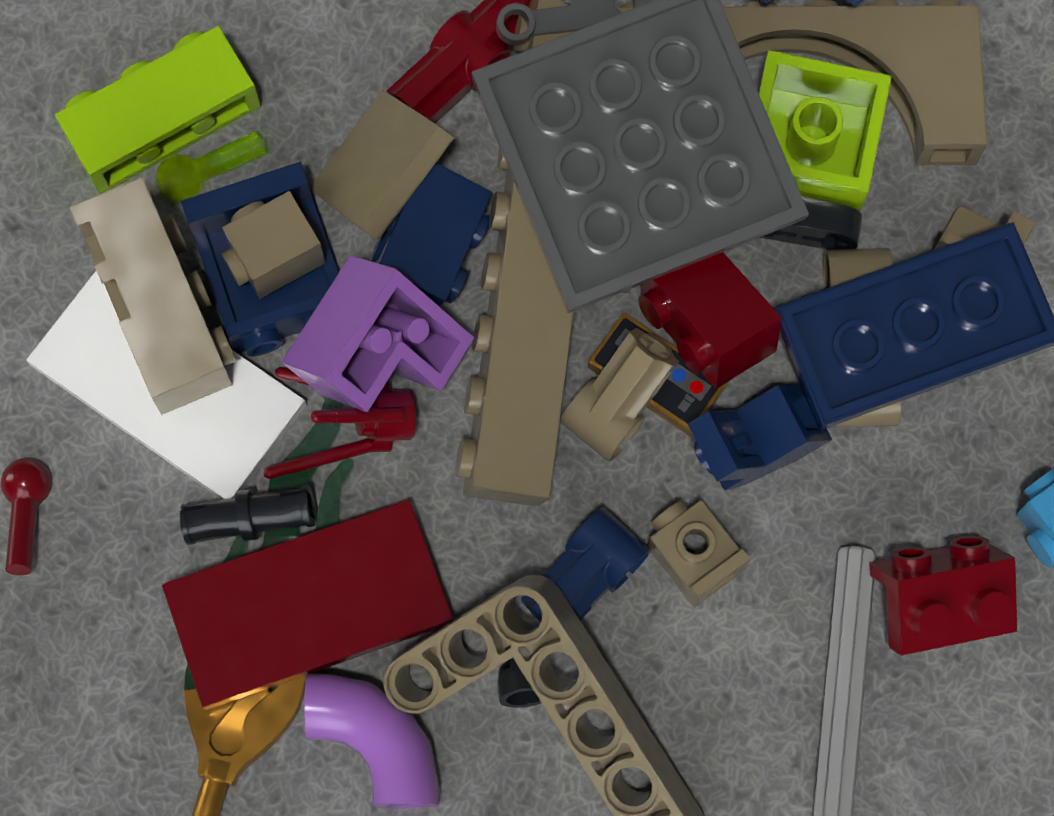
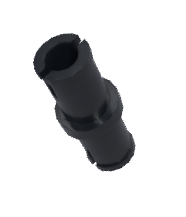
M309 485L300 486V488L255 494L252 489L239 490L236 492L235 498L196 504H181L179 515L183 538L187 545L196 544V542L241 536L244 541L257 540L260 538L261 532L301 526H315L316 509L312 490Z

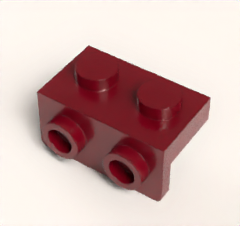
M957 537L950 541V547L935 550L920 547L900 548L891 553L892 558L870 562V576L886 585L889 648L901 656L1017 632L1015 557L990 545L989 540L984 537Z

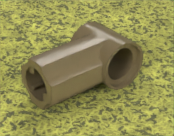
M638 328L630 331L599 376L590 380L574 397L562 414L560 423L608 462L612 461L622 451L619 447L625 437L631 440L645 420L642 412L659 392V389L679 363L672 353V348L656 335L645 333Z

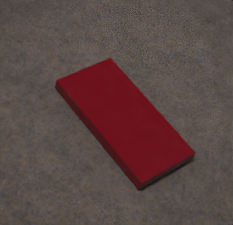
M410 500L161 584L204 711L431 632L453 621Z

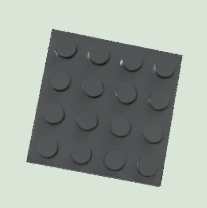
M654 0L472 71L473 83L567 313L802 221L809 215L720 0Z

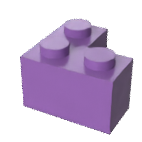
M350 255L281 363L321 395L368 412L392 373L442 391L474 340V337L396 268Z

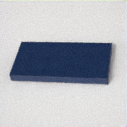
M1014 222L775 307L777 313L782 317L780 332L820 431L1054 346V315Z

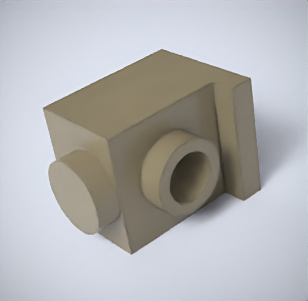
M682 500L678 501L662 512L651 523L657 533L649 538L647 547L694 608L745 571L750 561L749 556L743 549L740 550L702 500L689 509ZM691 534L700 535L707 542V550L699 555L691 554L685 549L683 540Z

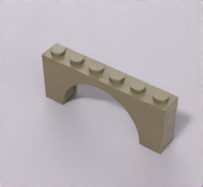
M761 0L745 3L742 7H723L744 60L767 55L768 50L781 53H805L828 58L848 67L891 75L888 99L894 105L905 124L913 148L915 166L977 165L987 146L979 5H960L956 0H934L925 5L899 6V3L893 0H874L866 3L864 6L854 7L838 6L836 2L830 0H815L803 6H777L771 1L766 4ZM628 2L616 8L623 13L634 7L633 2Z

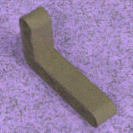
M528 575L518 579L412 646L387 668L384 675V690L388 700L403 712L418 714L431 709L513 658L613 816H704L558 586L544 576ZM518 595L529 596L539 604L542 611V621L540 624H529L518 616L515 609V599ZM463 630H473L484 638L487 645V656L485 658L470 655L464 649L462 644ZM558 652L571 656L579 669L578 679L565 680L559 677L552 669L551 654ZM410 663L419 664L430 672L433 679L432 691L422 690L411 681L409 676ZM601 710L607 713L614 722L615 734L601 736L594 733L587 723L586 711ZM636 767L643 770L650 778L652 790L636 792L630 789L623 780L622 769Z

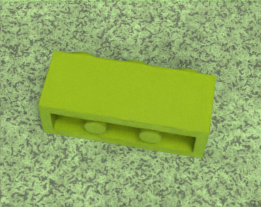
M216 26L207 32L197 31L186 35L175 44L172 51L153 61L144 60L129 66L121 73L118 80L98 91L87 90L77 94L67 102L65 109L55 113L54 116L97 192L101 194L255 111L261 105L254 83L220 27Z

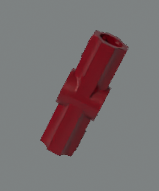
M483 0L471 12L461 10L454 14L434 36L430 45V51L415 65L410 67L387 90V93L435 123L469 90L477 91L472 80V71L511 57L513 45H509L499 38L496 32V21L500 11L506 5L521 3L529 7L530 0ZM512 14L504 19L505 28L510 33L515 34L519 15Z

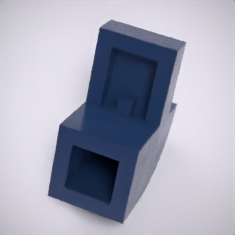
M802 384L776 385L737 410L708 411L688 423L696 439L694 450L699 462L706 471L714 475L717 482L720 481L724 491L746 485L785 467L832 440L827 428L820 431Z

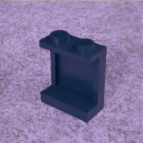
M301 161L182 200L181 204L194 236L231 349L237 354L245 351L247 356H260L278 349L283 344L282 338L300 333L339 273L315 207ZM290 191L321 244L325 264L259 299L250 282L248 281L238 286L226 266L221 252L230 247L222 227L231 223L232 216L244 206L257 201H262L266 204Z

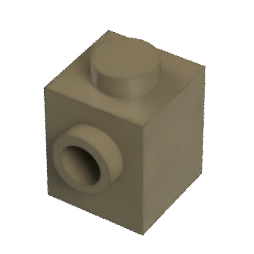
M290 191L266 204L262 201H257L244 206L232 216L231 223L222 227L230 247L221 252L226 266L237 285L241 286L249 281L259 299L325 264L321 244Z

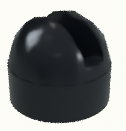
M509 659L500 667L497 679L500 704L511 708H524L541 704L540 699L515 660Z

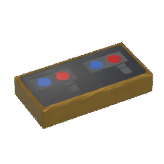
M623 312L589 359L587 368L599 375L628 333L636 328L645 333L656 335L672 348V353L679 363L659 389V392L650 401L647 408L692 437L693 433L688 423L711 410L726 389L728 382L715 389L702 372L696 374L685 365L677 347Z

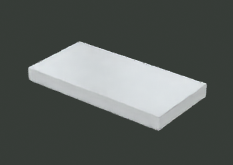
M95 271L26 361L34 369L221 500L235 498L236 492L247 487L306 408V401L231 349L236 361L224 367L232 386L161 415L151 398L121 329L120 321L106 287L102 284L97 271Z

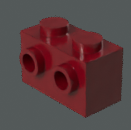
M724 252L641 284V295L638 301L647 321L656 329L663 327L676 342L679 355L685 365L696 374L702 372L715 389H718L777 352L782 317Z

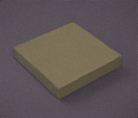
M382 90L311 184L310 190L377 240L450 145L453 137L439 125Z

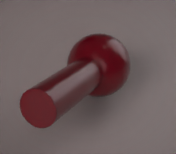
M20 458L11 462L5 468L1 477L3 495L12 504L5 571L12 575H28L32 572L37 507L46 500L52 489V476L49 469L41 461L34 458Z

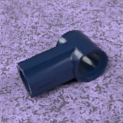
M601 507L574 533L565 546L567 551L543 576L552 580L558 586L581 621L608 590L613 593L629 578L625 574L628 571L633 574L646 560L651 550L605 507ZM524 595L521 598V603L541 623L542 611L539 604L533 598Z

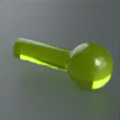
M257 130L195 159L184 154L169 156L161 162L156 171L155 181L157 189L167 200L181 203L182 200L199 195L205 181L268 153L267 144L262 134Z

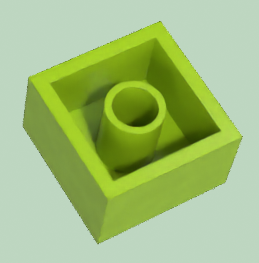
M768 50L758 93L802 197L839 203L855 208L859 212L861 211L870 188L892 78L891 75Z

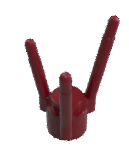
M278 367L275 370V376L279 379L309 385L287 367ZM387 381L368 412L357 408L313 411L310 414V419L314 423H355L357 434L368 437L364 440L269 466L264 469L263 475L267 479H273L370 452H391L393 441H409L413 438L416 415L411 392L409 390H390L389 382Z

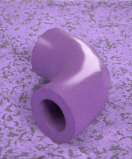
M307 674L304 698L307 740L341 742L360 753L370 769L373 785V807L392 809L438 807L439 782L431 742L413 715L397 709L388 700L385 691L371 682L331 674Z

